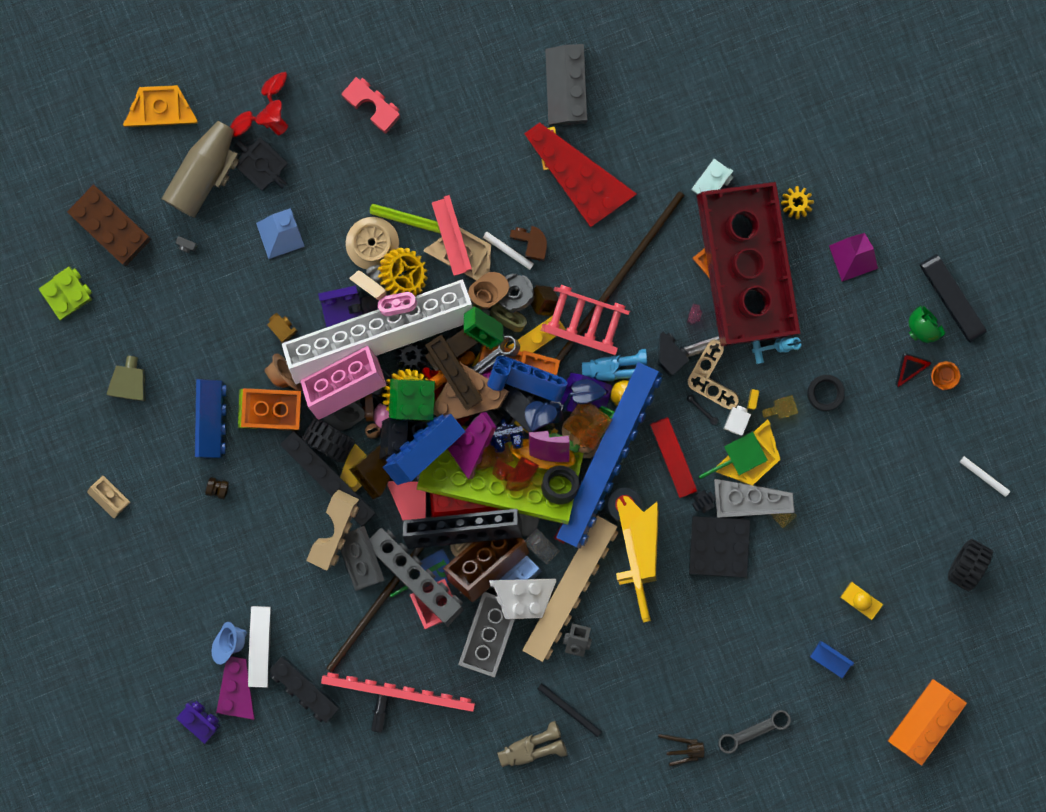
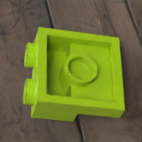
M67 267L55 275L52 280L38 288L60 321L92 300L90 296L92 292L87 284L83 285L79 279L82 277L76 268L72 270L71 267Z

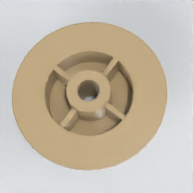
M367 217L359 220L350 228L346 237V250L350 259L357 266L366 270L373 265L382 266L380 261L384 259V255L393 249L399 248V238L394 227L386 220L378 217ZM371 240L375 241V244L373 246L369 245V242Z

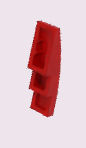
M666 417L651 423L652 431L679 498L697 492L669 418Z

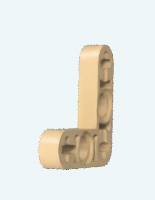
M713 339L709 341L688 378V385L692 390L724 408L732 409V407L735 408L738 405V395L709 378L724 351V346H720V340ZM719 344L718 348L720 351H716L713 355L716 358L715 361L711 357L705 356L706 353L710 355L712 351L711 345ZM703 360H709L711 368L703 370L700 363ZM700 377L701 383L705 384V381L709 383L706 385L705 391H702L703 386L700 384L694 386L691 379ZM716 386L719 389V393L711 396L708 393V388ZM722 390L726 391L724 393V396H734L733 400L735 401V403H730L728 405L726 404L727 400L723 397L721 398V401L718 400V398L721 396Z

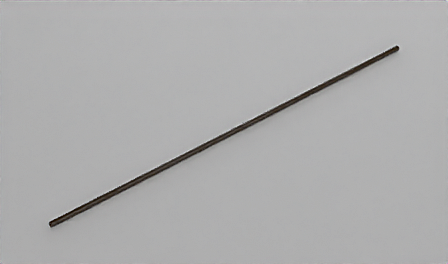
M679 191L598 301L607 302L685 195ZM594 305L577 328V335L582 336L590 325L596 305ZM568 340L555 358L560 360L559 365L576 342ZM532 393L528 394L532 399H535L537 396ZM511 417L500 434L508 436L516 425L514 424V418ZM425 547L414 548L409 556L418 557ZM394 575L326 667L327 670L333 672L400 582L397 576Z

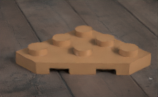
M461 363L483 398V401L468 411L465 410L447 381L434 403L433 414L438 417L442 414L444 416L452 414L455 419L495 410L501 407L509 391L506 389L501 391L491 389L487 385L488 378Z

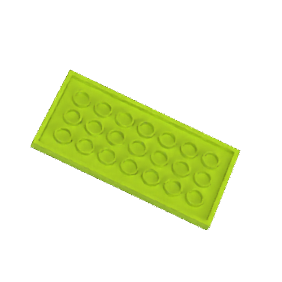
M464 425L462 426L464 430H466L469 427ZM494 433L488 447H485L481 455L482 460L475 468L473 479L466 477L447 448L420 473L417 490L503 510L518 509L520 514L563 524L569 523L573 500L561 505L547 500L542 493L541 485L544 474L548 470L530 466L511 453L510 446L520 438ZM572 451L576 461L569 468L579 477L584 453ZM555 476L549 481V487L555 493L566 494L571 490V482L565 477Z

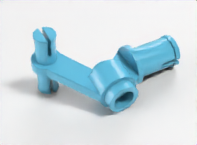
M783 337L776 339L775 344L761 347L760 341L752 342V353L755 354L756 364L764 363L762 351L776 349L781 353L798 350L801 347V343L796 344V342L801 340L798 337Z

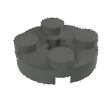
M510 274L505 276L509 283V290L505 297L498 302L500 306L510 313H515L528 307L535 299L534 287L531 281L524 275ZM512 290H520L517 296H511L513 294Z

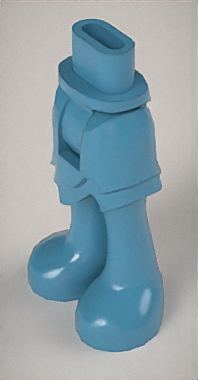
M641 349L636 355L621 357V355L598 358L594 361L590 360V362H582V375L593 379L595 377L599 381L630 379L635 369L619 370L620 367L637 365L638 362L647 366V349Z

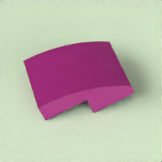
M549 431L529 432L530 456L550 462H569V436L549 437Z

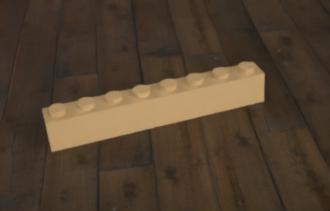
M596 516L595 526L589 529L587 543L581 549L578 548L548 602L543 617L537 622L522 651L542 662L544 658L549 659L553 652V649H551L553 642L557 643L562 635L560 629L563 625L567 626L572 617L569 615L572 608L576 609L581 601L578 598L582 591L586 592L591 583L588 581L590 575L596 574L600 567L597 564L600 557L604 559L609 550L606 546L609 541L613 542L618 534V531H616L617 526L599 516Z

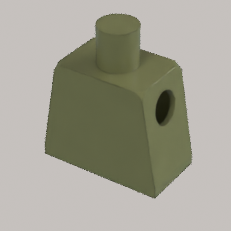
M127 356L125 367H115L107 391L108 396L139 401L146 400L145 370L137 369L138 357Z

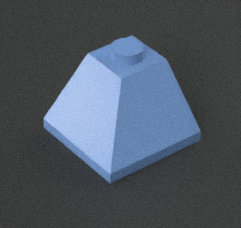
M291 208L272 214L256 223L268 259L305 247Z

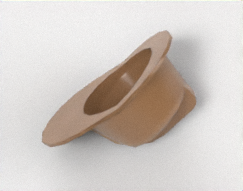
M488 272L469 287L468 294L473 303L472 306L482 310L491 308L508 293L509 283L505 276L500 273Z
M274 354L273 362L265 368V373L270 381L277 387L291 386L297 391H303L301 383L295 384L285 358L280 354Z

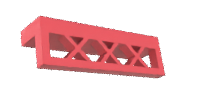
M450 195L445 196L444 199L432 202L453 275L457 276L472 271Z

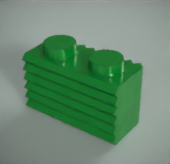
M473 307L464 313V333H467L469 337L475 338V340L481 342L483 346L489 347V349H493L503 342V324L495 320V318L477 307Z

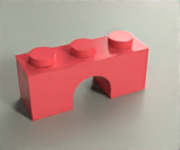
M355 77L342 92V97L356 109L364 102L373 103L376 106V112L370 120L386 134L400 118L399 109L393 103L387 104L384 101L385 97L379 91L373 92L369 88L371 85L365 79L361 78L359 80Z

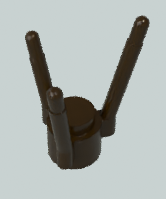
M658 735L659 738L691 744L687 745V750L667 752L668 756L685 754L688 756V758L670 762L669 766L698 761V758H704L703 742L698 743L697 739L690 740L670 735Z

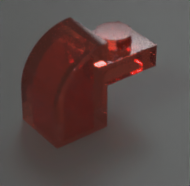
M523 456L515 468L497 459L492 474L499 480L507 481V490L520 491L531 484L537 474L539 465Z

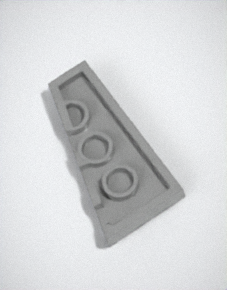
M714 479L717 517L795 512L792 492Z

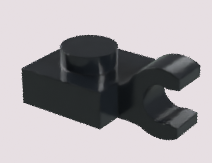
M373 296L363 297L359 299V304L348 306L349 314L362 312V315L378 310L379 300Z

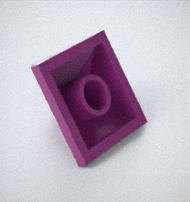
M865 233L848 237L829 245L842 282L878 269L874 248Z

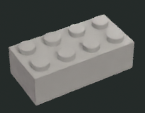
M484 592L458 665L495 678L515 619H505L502 607L496 599L497 595Z

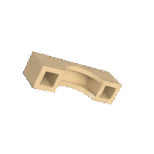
M337 490L332 496L326 511L334 523V534L330 538H318L313 544L306 561L326 571L332 565H336L339 559L337 555L338 550H342L346 542L343 539L345 533L348 534L352 527V523H350L351 518H354L359 510V507H357L359 499Z

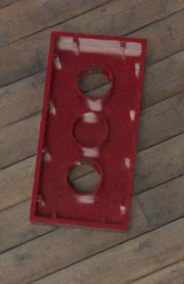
M776 182L704 191L697 194L720 346L800 334ZM736 215H744L750 220L752 233L748 236L749 238H741L733 231L732 221ZM749 290L757 291L764 299V309L760 314L751 313L745 306L744 298Z

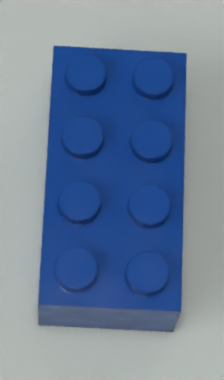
M442 414L437 418L433 417V420H429L426 423L428 426L424 430L420 429L413 435L414 439L411 442L407 441L400 447L401 451L397 455L394 453L386 459L387 464L383 468L396 485L411 482L465 433V430L452 414L445 416Z

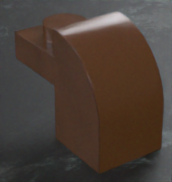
M531 226L530 233H527V229L516 227L515 230L511 229L510 239L528 242L525 258L544 261L547 241L540 229Z

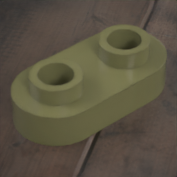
M499 303L492 306L490 310L491 317L514 332L523 331L527 324V320L522 314L517 311L510 313L502 308Z

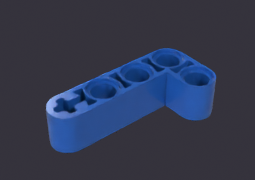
M498 356L496 358L487 382L488 387L496 391L503 390L505 384L554 402L562 400L567 387V381L564 378L506 356Z

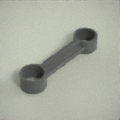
M504 336V340L498 345V348L471 369L482 375L494 366L498 356L514 357L520 350L519 342L512 336ZM512 340L514 342L513 349L510 352H505V344Z
M776 710L772 713L771 718L733 735L730 733L721 735L718 740V746L724 753H733L738 745L775 728L779 730L786 729L791 722L790 715L784 710ZM779 712L784 713L788 717L785 726H777L774 723V717ZM724 737H732L735 741L734 747L729 751L721 747V740Z

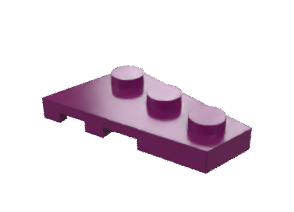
M482 412L469 425L465 433L448 448L468 479H473L475 468L482 460L481 455L485 447H488L497 428L487 412Z
M231 656L225 663L216 713L255 719L250 687H248L247 659Z

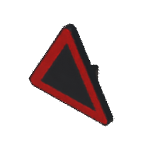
M904 353L900 361L895 385L900 387L930 366L931 361Z

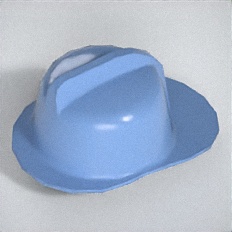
M231 622L224 623L212 644L213 660L217 664L222 665L229 660L233 653L241 651L245 644L247 631L235 627Z

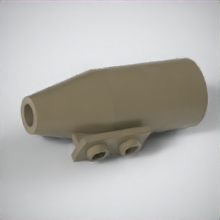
M217 121L189 150L161 199L181 212L195 218L212 187L220 188L221 185L225 186L230 178L228 176L231 169L234 170L239 162L237 159L238 154L229 150L234 130Z

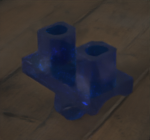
M501 420L502 426L496 428L490 441V445L493 446L495 452H504V443L512 442L513 449L522 448L523 439H525L523 427H514V423L506 425L505 420Z

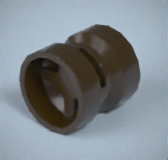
M210 477L205 495H215L219 499L224 500L228 491L229 481H217L216 478Z

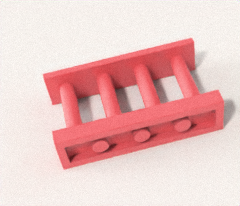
M561 285L560 288L554 287V291L560 293L551 322L549 321L548 325L542 324L540 331L616 355L618 348L613 346L614 343L612 341L621 313L629 315L630 311L625 310L626 306L618 303L612 306L571 292L572 288ZM567 296L577 298L578 301L570 326L565 331L559 329L560 325L558 323ZM585 302L595 304L596 307L588 332L583 337L577 335L578 331L576 329ZM604 307L613 310L614 313L605 340L603 339L602 342L595 340L596 337L594 335Z

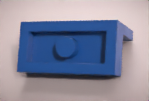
M819 641L810 655V658L840 678H843L850 666L854 665V662L822 641Z

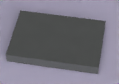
M365 526L352 530L348 534L345 533L343 539L346 542L341 553L355 591L384 581Z

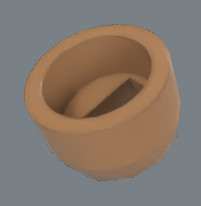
M374 423L367 425L365 429L366 436L371 439L379 437L381 433L380 428ZM377 428L378 431L371 434L368 433L369 430Z

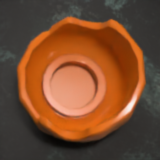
M944 361L939 362L933 367L931 380L934 386L941 390H948L959 384L961 374L959 368L954 363Z

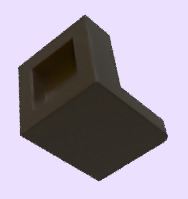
M536 285L534 288L535 299L530 303L537 315L553 316L559 299L552 287Z

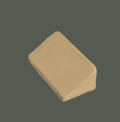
M357 271L350 277L351 281L377 300L387 296L386 289L363 272Z
M104 476L98 479L87 491L113 518H116L130 503Z

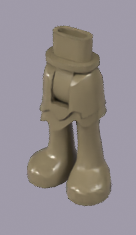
M557 722L549 723L548 729L536 736H533V734L526 736L509 747H505V750L498 752L501 766L523 765L550 754H557L560 757L567 756V750L562 739L534 750L538 744L561 738Z

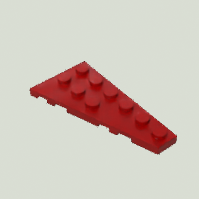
M540 122L524 133L589 227L595 225L637 194Z

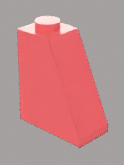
M388 481L389 490L402 520L426 518L427 492L417 490L418 482L396 485L394 481Z

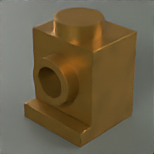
M275 313L269 318L270 323L267 324L268 327L282 343H285L298 332L295 327L290 328L292 324L285 316L281 318L278 313Z

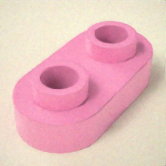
M410 292L384 296L378 302V309L384 316L411 312L417 306L416 298Z

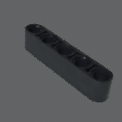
M935 254L922 262L920 267L967 341L971 343L987 333L984 325L941 258Z

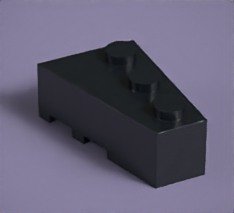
M505 384L504 389L508 390L509 393L501 407L526 431L532 432L525 420V409L527 405L535 400L528 394L524 396L520 393L521 389ZM550 423L534 432L546 431V429L553 430L555 426L553 423Z

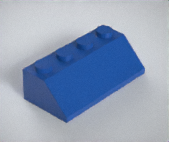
M196 379L195 457L222 458V454H226V443H223V435H226V423H223V416H226L227 406L223 404V397L227 396V385H224L223 381Z

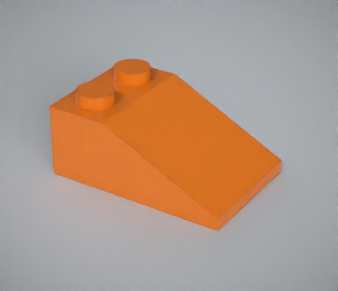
M243 388L241 427L299 431L301 391Z

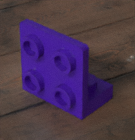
M356 285L318 293L326 328L362 315V312L349 314L348 306L360 303Z
M190 701L176 719L205 744L220 727L218 724L219 720L213 714L208 715L204 712L205 707L198 701Z

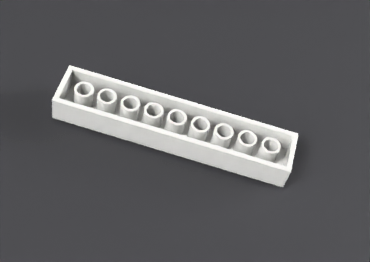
M463 279L415 296L417 306L411 312L384 316L378 309L282 343L288 368L295 384L301 383L300 380L366 346H369L375 356L464 325V313L472 309L473 306Z

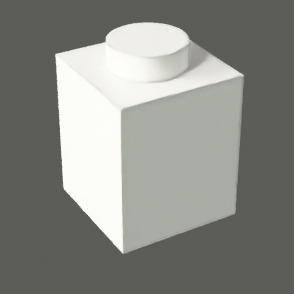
M738 405L737 408L732 407L723 429L742 436L751 414L747 413L748 409Z

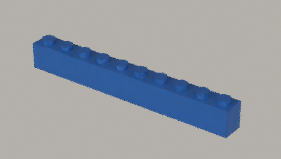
M639 362L637 363L578 489L577 495L573 500L569 523L562 524L556 538L580 549L587 543L589 529L593 528L596 524V514L598 510H602L605 504L603 499L606 493H610L613 487L612 480L621 470L622 466L620 463L629 453L630 448L628 446L631 440L634 441L637 436L638 430L636 429L639 423H642L645 419L647 405L650 406L653 402V392L655 388H659L662 382V373Z

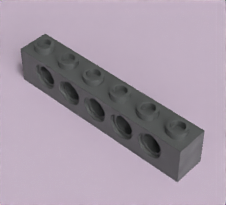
M380 528L370 538L375 556L448 627L464 611L461 607L463 604L461 600L455 595L451 597L447 593L449 589L442 582L438 584L434 580L436 576L429 569L425 571L421 567L422 562L416 556H409L407 554L409 551L407 547L402 543L398 545L394 541L396 537L389 530L385 532ZM387 546L394 547L391 553H385ZM407 559V563L404 566H398L399 560ZM414 572H420L418 579H411V575ZM427 585L434 586L430 593L424 592ZM441 598L447 599V603L444 606H438V601Z

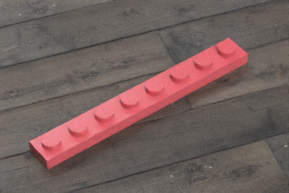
M331 672L322 676L321 684L474 711L475 703L471 702L472 699L460 697V700L452 699L453 695L441 693V696H435L433 691L422 690V693L414 692L415 688L403 686V689L395 688V684L384 683V686L376 685L377 681L366 679L365 682H360L357 677L347 676L346 679L338 678L339 674Z

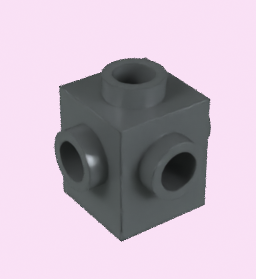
M572 623L570 633H565L563 644H566L565 653L584 657L585 650H589L592 639L589 638L591 628Z

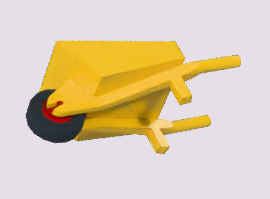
M620 488L610 495L608 510L615 520L621 522L631 570L616 573L619 585L634 582L643 623L651 620L643 584L657 581L658 503H654L643 512L640 495L633 489Z

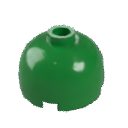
M920 305L911 313L908 325L911 329L909 334L915 341L919 339L923 343H933L946 333L942 325L938 327L936 322L938 319L925 306L922 307Z

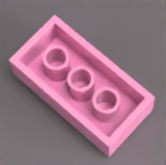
M369 346L300 380L308 408L318 420L386 386L378 358Z

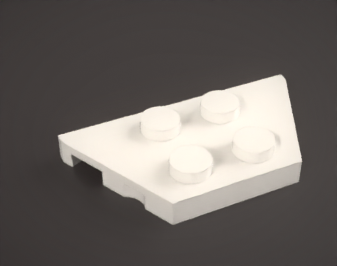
M556 579L489 580L498 595L496 599L502 607L505 619L543 617Z

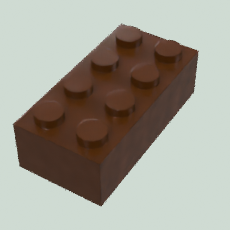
M94 184L67 211L70 216L125 267L152 240Z
M522 538L473 542L448 563L443 570L447 580L473 603L491 587L489 580H499L529 554L526 541Z

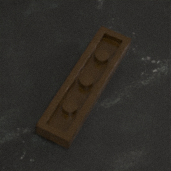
M443 335L438 336L425 345L465 410L468 411L483 401L480 393Z

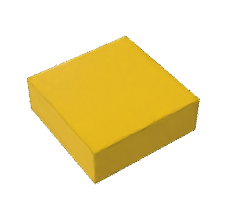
M750 390L747 409H756L759 390Z

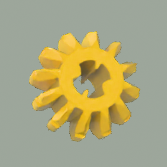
M799 186L795 187V193L789 188L787 190L789 195L784 193L782 196L786 201H781V205H787L783 212L790 210L791 212L788 215L790 218L793 213H795L796 219L800 218V213L803 217H806V211H812V208L808 206L814 203L813 200H808L812 194L808 193L805 195L806 188L799 192ZM797 198L800 199V203H802V206L798 205L797 207H795V202H793V200H797Z

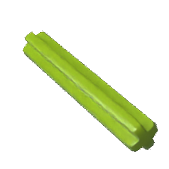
M372 204L370 207V214L441 233L437 221Z

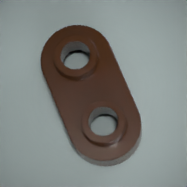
M369 394L361 398L365 399V406H362L366 421H374L373 395Z

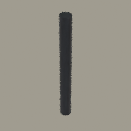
M543 683L539 685L537 689L596 737L600 735L602 731Z

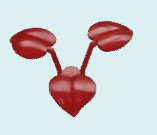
M286 71L272 76L264 83L261 93L263 96L267 95L270 103L257 117L252 116L253 113L251 111H247L234 119L230 125V128L234 130L233 137L245 133L251 126L252 121H256L257 124L264 125L266 128L270 127L276 135H281L287 130L288 124L281 118L282 102L280 100L273 101L272 94L278 93L283 87L287 77Z

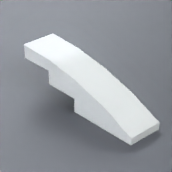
M251 606L248 687H268L271 607Z

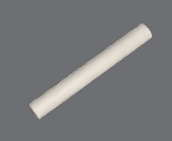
M486 232L483 236L485 240L529 270L533 267L534 263L490 233Z
M965 456L960 460L961 464L1006 497L1009 494L1010 490Z

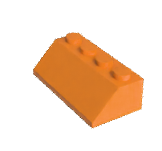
M932 679L890 736L888 742L922 766L967 703Z

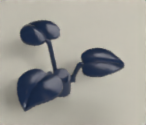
M590 379L579 380L572 385V392L569 393L564 405L548 400V403L545 404L540 401H534L527 405L525 409L526 423L532 432L550 423H560L564 419L563 411H567L571 397H573V401L577 404H588L605 396L606 391L595 381Z

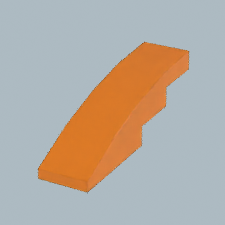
M482 344L478 363L498 347L489 349V347ZM504 347L505 352H510L512 350L510 348ZM524 350L522 352L519 351L514 357H509L557 375L560 360Z

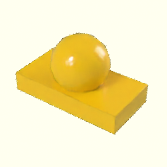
M853 582L848 585L840 597L871 620L883 605Z

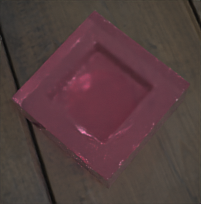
M692 304L686 323L694 325L695 321H700L702 311L699 310L700 305Z

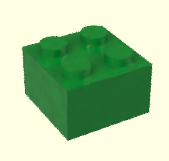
M390 379L389 418L433 420L435 381Z

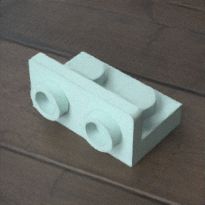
M713 159L691 190L699 194L704 191L721 189L723 185L727 186L733 179L731 175L733 170L728 169L716 159Z

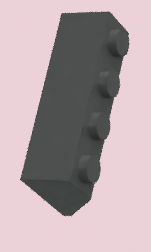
M584 44L562 45L545 49L548 125L587 124Z

